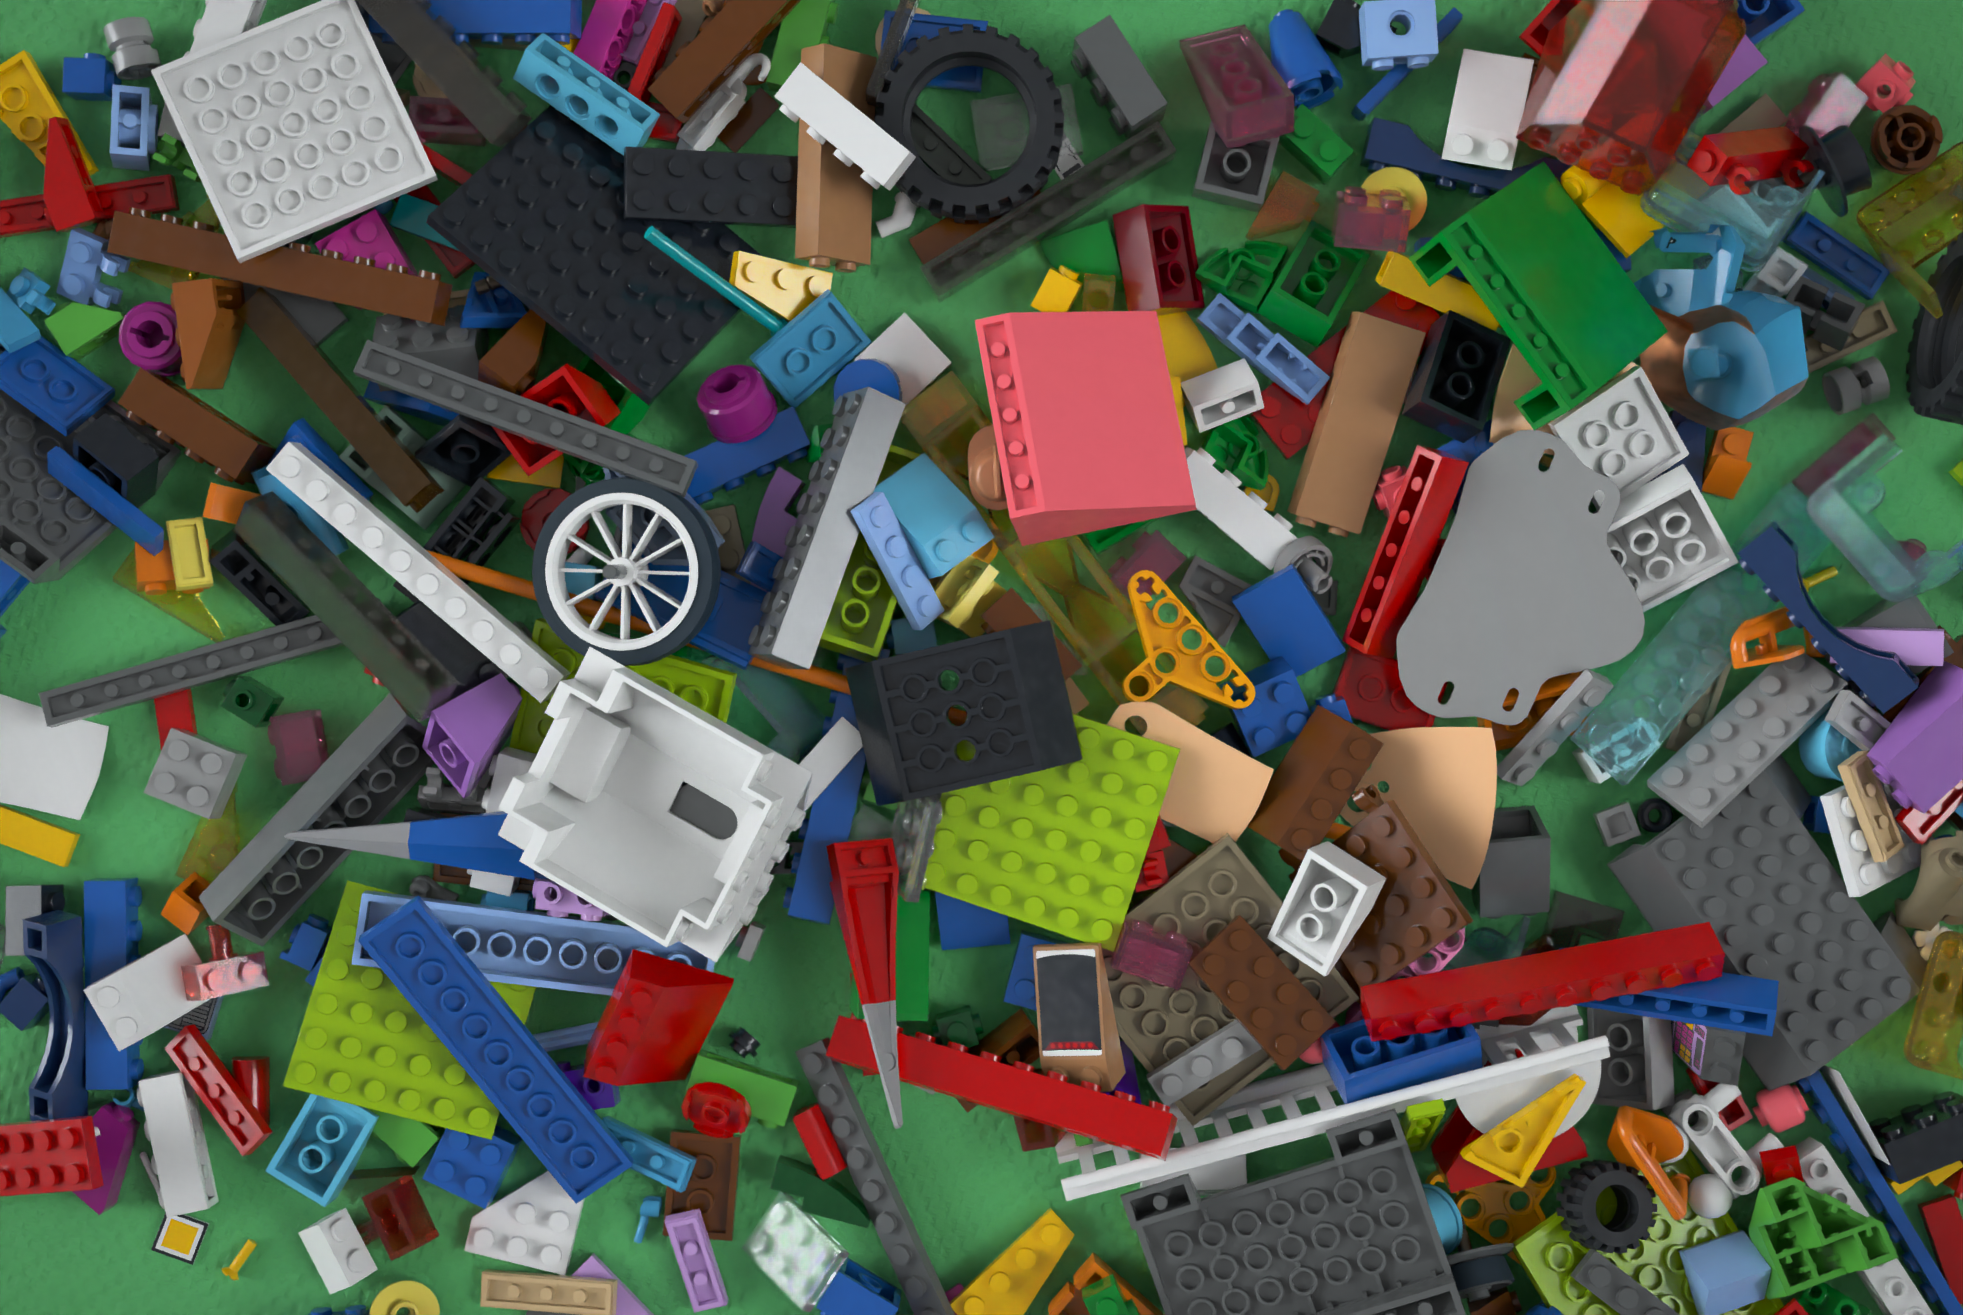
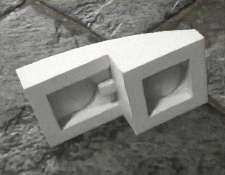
M1777 247L1740 291L1750 290L1782 297L1789 293L1808 268V265Z

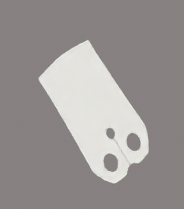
M0 694V802L80 820L100 774L109 726L81 719L53 728L47 727L42 707Z

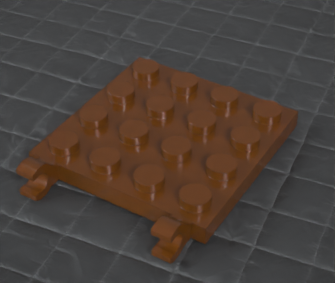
M1373 784L1366 789L1362 787L1351 795L1356 805L1366 811L1368 816L1332 842L1341 850L1387 878L1373 908L1340 956L1359 988L1360 986L1388 981L1473 922V919L1395 801L1390 800L1384 803ZM1280 849L1278 852L1282 860L1295 869L1294 872L1288 875L1293 883L1302 862L1283 849Z

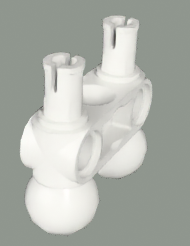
M1719 1083L1704 1096L1694 1094L1689 1099H1682L1676 1102L1672 1107L1668 1119L1673 1122L1683 1137L1684 1148L1678 1157L1662 1162H1676L1684 1157L1689 1147L1692 1149L1710 1174H1703L1692 1180L1688 1186V1202L1691 1209L1697 1215L1707 1219L1725 1215L1732 1206L1733 1199L1738 1198L1740 1195L1749 1194L1758 1187L1760 1179L1763 1177L1759 1152L1784 1147L1772 1133H1768L1748 1151L1741 1147L1719 1119L1718 1112L1740 1096L1741 1091L1735 1085ZM1697 1111L1699 1115L1698 1122L1690 1127L1688 1117L1692 1112ZM1740 1166L1742 1169L1741 1177L1733 1182L1732 1172L1736 1167Z

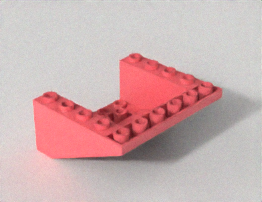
M1156 311L1009 312L975 320L1009 516L1022 546L1197 510Z

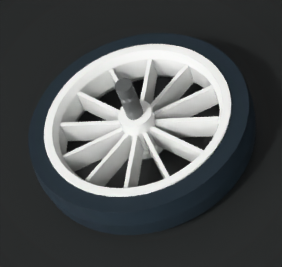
M619 477L592 483L577 490L561 502L551 513L539 534L535 546L532 578L535 596L543 617L554 633L566 645L583 656L586 655L589 647H592L624 666H638L659 661L672 655L688 644L701 631L708 621L718 597L721 566L717 544L709 525L700 512L687 499L631 477ZM634 504L656 512L632 553ZM617 505H623L622 552L600 513L604 509ZM591 517H593L614 559L575 535ZM662 519H666L677 531L680 538L651 555L642 558V553ZM571 542L579 545L608 565L604 566L603 569L565 568L566 556ZM684 544L689 561V572L649 571L648 563ZM565 572L602 573L607 579L570 599L566 587ZM649 574L689 575L688 588L683 602L678 601L648 582ZM614 584L592 623L588 624L578 613L574 605L603 588ZM641 586L678 608L676 614L662 628L640 589ZM621 591L620 638H616L600 632L598 628ZM631 591L653 633L636 639H630Z

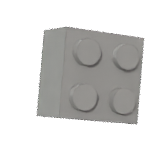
M171 728L144 793L207 819H221L247 754L188 730Z

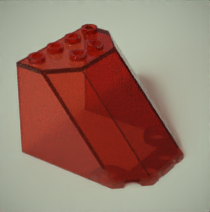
M1582 0L1548 32L1516 139L1527 143L1532 149L1542 150L1557 157L1564 164L1574 165L1589 172L1596 179L1606 180L1620 187L1626 193L1640 196L1658 182L1746 33L1745 21L1740 19L1737 13L1739 6L1737 0Z

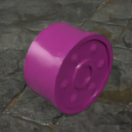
M147 301L134 306L124 316L119 327L120 346L123 354L132 364L165 377L181 374L180 367L183 363L181 348L177 344L175 336L178 326L176 312L173 310L172 305L163 302Z
M743 364L730 365L715 371L701 385L696 398L712 436L720 442L730 444L745 442L760 435L774 421L778 408L777 402L773 394L768 390L760 372L752 366Z

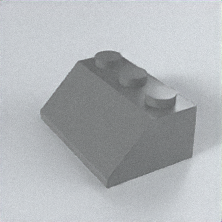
M1587 1007L1588 1039L1606 1035L1610 1045L1608 1047L1610 1057L1601 1059L1600 1084L1592 1104L1616 1107L1626 1105L1652 1111L1675 1104L1671 1020Z

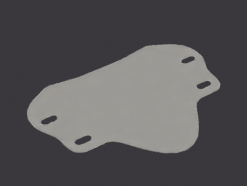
M1539 430L1517 431L1501 438L1476 458L1468 469L1457 513L1424 591L1399 630L1396 639L1399 678L1406 696L1414 705L1428 714L1441 718L1474 716L1509 726L1519 724L1528 716L1539 689L1546 680L1558 675L1581 672L1585 669L1591 670L1619 661L1632 652L1643 637L1645 620L1642 604L1629 578L1607 545V532L1620 504L1619 488L1609 478L1584 465L1568 445L1558 437ZM1546 449H1552L1555 454L1551 465L1546 472H1541L1538 468L1541 457ZM1601 490L1605 494L1599 511L1592 514L1588 510L1594 493ZM1445 682H1452L1454 689L1447 704L1442 705L1438 702L1441 689ZM1516 688L1519 696L1514 708L1511 711H1505L1503 703L1508 691Z

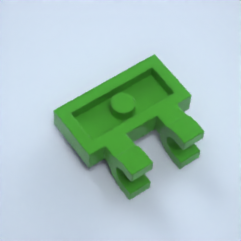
M165 133L156 148L161 152H155L152 158L166 166L172 165L183 171V175L196 182H201L187 149L181 146L179 140Z

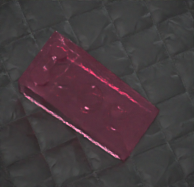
M1245 24L1179 40L1180 48L1215 130L1227 148L1241 147L1247 143L1267 138H1277L1280 135L1294 132V95Z

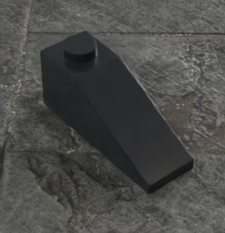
M239 525L212 545L209 562L274 625L278 626L300 620L310 612L308 606L266 552Z

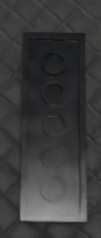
M625 147L624 220L796 228L798 156Z

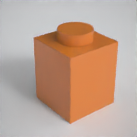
M194 871L172 891L161 915L186 935H189L209 917L198 897L210 883Z

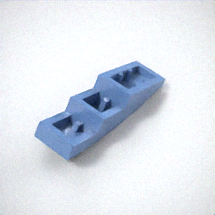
M1221 293L1215 297L1196 320L1197 323L1242 359L1245 358L1248 364L1306 405L1309 404L1330 379L1325 372L1278 332L1274 335L1249 312L1245 315Z

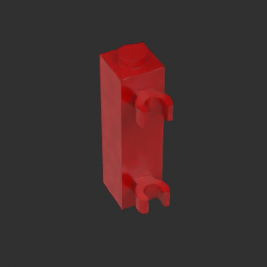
M1786 126L1704 135L1687 163V166L1709 186L1729 184L1732 192L1737 195L1749 194L1751 191L1745 186L1744 182L1783 177L1785 183L1792 188L1803 187L1805 183L1799 179L1798 170L1803 173L1814 170V166L1810 161L1802 159L1809 146Z

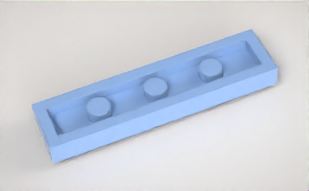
M874 492L850 512L913 630H923L945 610L884 493Z

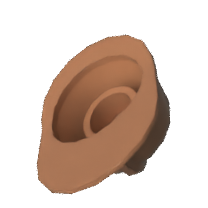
M993 425L983 427L974 434L968 448V472L971 493L976 501L987 509H1006L1008 505Z

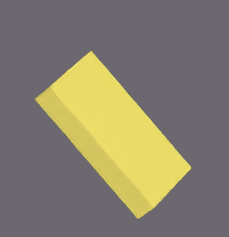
M202 517L166 521L176 590L213 587V577Z

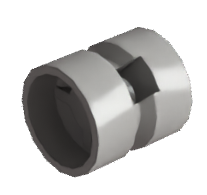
M127 17L115 20L104 26L103 31L108 48L115 52L112 55V61L119 79L137 80L147 78L153 75L152 69L162 66L158 50L151 48L154 37L148 19L143 17Z
M1873 356L1852 363L1850 369L1844 366L1824 373L1822 377V386L1830 408L1837 415L1856 410L1861 407L1862 403L1870 405L1884 400L1890 394V385L1886 371L1881 362Z

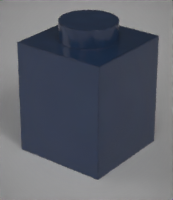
M38 973L22 977L0 1003V1013L21 1031L37 1026L49 1011L48 995L42 977Z

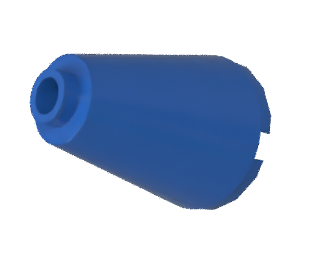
M1286 9L1275 14L1269 24L1274 100L1277 108L1283 112H1289L1287 106H1296L1298 108L1303 104L1308 109H1311L1329 101L1335 96L1333 90L1337 86L1340 90L1343 87L1341 74L1300 12Z

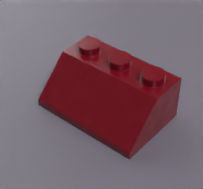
M1142 204L1113 214L1115 237L1128 311H1156L1157 316L1205 308L1201 281L1195 277L1199 267L1189 207Z

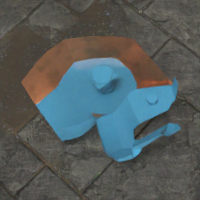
M1711 224L1708 232H1669L1667 227L1649 231L1654 233L1655 246L1662 252L1709 253L1713 257L1707 269H1656L1650 275L1634 282L1636 288L1668 330L1667 333L1640 354L1641 367L1651 381L1659 400L1684 417L1716 431L1743 425L1757 419L1798 394L1808 380L1800 307L1791 304L1781 297L1750 290L1734 292L1746 247L1735 228L1728 225Z

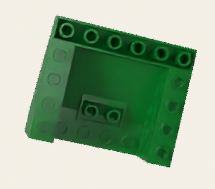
M1544 161L1465 213L1409 257V260L1429 287L1458 267L1537 374L1541 382L1514 401V404L1534 431L1573 409L1668 332Z

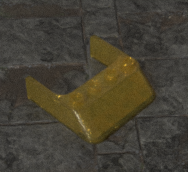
M1963 141L1936 157L1926 169L1910 174L1865 204L1858 211L1856 217L1858 226L1887 270L1936 319L1943 315L1937 294L1914 269L1945 249L1953 240L1957 241L1958 235L1963 232Z
M1945 931L1939 934L1933 943L1903 1052L1906 1060L1918 1068L1963 1080V1068L1957 1058L1963 1034V933Z

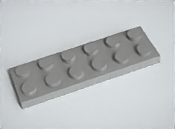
M1806 653L1785 661L1771 663L1647 780L1648 788L1699 827L1703 828L1832 706L1839 691L1848 690V683Z

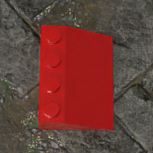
M633 949L587 1046L583 1077L615 1086L685 1080L734 984V978Z

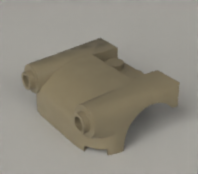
M1956 830L1955 837H1943L1936 840L1934 836H1931L1921 845V864L1916 886L1908 899L1897 898L1895 900L1896 924L1898 926L1931 931L1939 921H1944L1950 925L1963 924V831Z

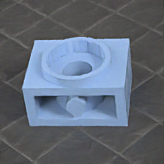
M1435 0L1364 1L1359 9L1362 67L1372 66L1374 71L1392 69L1394 64H1407L1408 68H1423L1428 66L1429 62H1432L1439 54ZM1394 21L1402 23L1405 26L1406 34L1396 35L1393 33L1390 23Z
M113 84L110 156L113 168L150 171V154L157 152L158 105L152 104L150 88Z

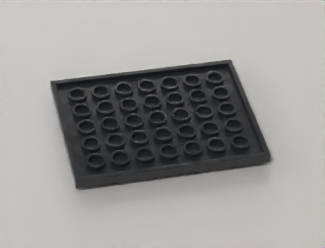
M552 105L431 212L426 222L648 406L742 309L646 240L644 234L647 229L653 226L727 282L730 280L733 253L735 251L762 256L725 224L624 220V155L615 151L611 146L559 112Z

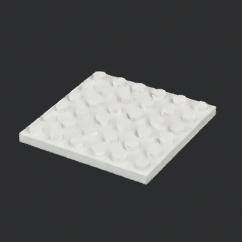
M321 0L151 70L235 256L240 263L438 180L355 0Z

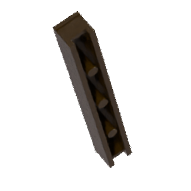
M259 287L257 289L258 292L236 312L400 502L406 507L410 505L416 513H419L439 493L442 494L445 490L418 459L415 458L411 451L274 295Z

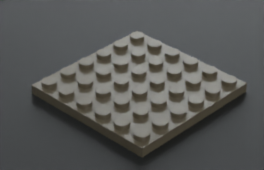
M1228 833L1170 877L1164 885L1156 888L1127 911L1114 952L1102 948L1118 1035L1149 1073L1236 1020L1187 965V962L1238 915L1243 917L1332 1018H1335L1359 999L1356 992L1335 966L1327 976H1323L1267 938L1283 901ZM1260 1049L1174 1102V1104L1191 1125L1194 1126L1275 1064V1062L1263 1049Z

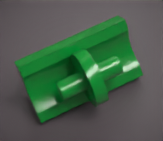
M1824 1282L1805 1289L1798 1300V1303L1809 1315H1872V1311Z

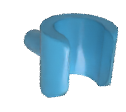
M132 1088L124 1089L130 1092V1097L127 1101L120 1102L113 1098L117 1105L129 1108L134 1107L144 1111V1107H141L138 1102L136 1091Z
M646 1196L640 1207V1222L634 1242L642 1243L649 1217H660L662 1197Z

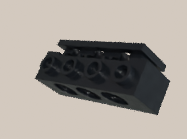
M480 477L423 548L459 560H464L467 557L466 562L484 566L521 520L517 515L507 512L515 503V500L490 480ZM500 516L502 519H500L499 521H497V522L492 526V524H493V523L496 521V519ZM488 531V533L485 536V540L482 539L484 534ZM478 543L480 546H478L477 548H475V549L471 552V550H472V549L475 547V545ZM459 578V579H461L466 585H468V584L471 582V581H468V580ZM396 580L393 584L396 589L414 603L419 601L415 595Z

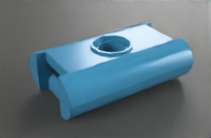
M269 464L251 472L297 568L318 558L321 554L324 560L349 549L342 533L266 470Z

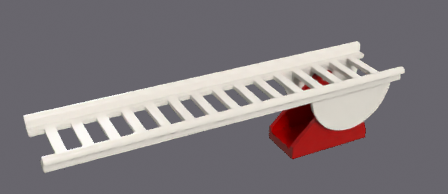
M1577 1005L1557 1007L1532 1014L1525 1013L1499 1019L1498 1032L1475 1029L1481 1039L1483 1068L1336 1106L1330 1092L1336 1091L1337 1088L1324 1063L1249 1083L1194 1126L1191 1125L1173 1103L1169 1106L1171 1107L1169 1113L1174 1114L1178 1119L1174 1133H1181L1185 1147L1168 1151L1166 1161L1150 1156L1130 1161L1127 1149L1094 1139V1144L1080 1147L1076 1146L1074 1133H1059L1052 1135L1059 1164L1079 1159L1082 1170L1080 1175L1061 1179L1066 1201L1326 1133L1327 1129L1394 1108L1396 1113L1405 1112L1407 1106L1441 1098L1443 1101L1455 1098L1458 1104L1430 1145L1434 1164L1450 1193L1503 1180V1178L1463 1159L1460 1154L1461 1150L1574 1073L1583 1077L1586 1084L1533 1171L1588 1157L1586 1145L1573 1125L1584 1116L1595 1099L1601 1078V1059L1610 1057L1609 1041L1606 1035L1578 1042L1577 1026L1584 1024L1582 1017L1578 1013ZM1315 1096L1321 1111L1302 1115L1296 1101ZM1281 1105L1287 1120L1267 1124L1262 1110ZM1248 1114L1253 1129L1233 1134L1228 1119ZM1214 1123L1219 1138L1199 1143L1194 1128ZM1113 1150L1117 1165L1096 1170L1093 1155Z

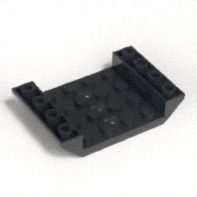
M1051 620L845 668L877 806L923 798L1083 760ZM946 670L954 671L959 677V684L952 691L946 690L940 682L941 675ZM954 705L962 706L967 712L966 722L961 726L954 725L949 719V710ZM962 740L970 741L975 746V755L969 761L961 759L957 754V746Z

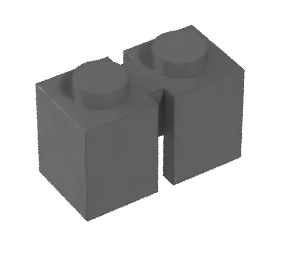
M1801 276L1785 300L1800 307L1803 334L1806 335L1807 331L1811 330L1814 332L1813 339L1842 351L1858 323L1865 304L1835 292L1825 313L1820 309L1829 288Z

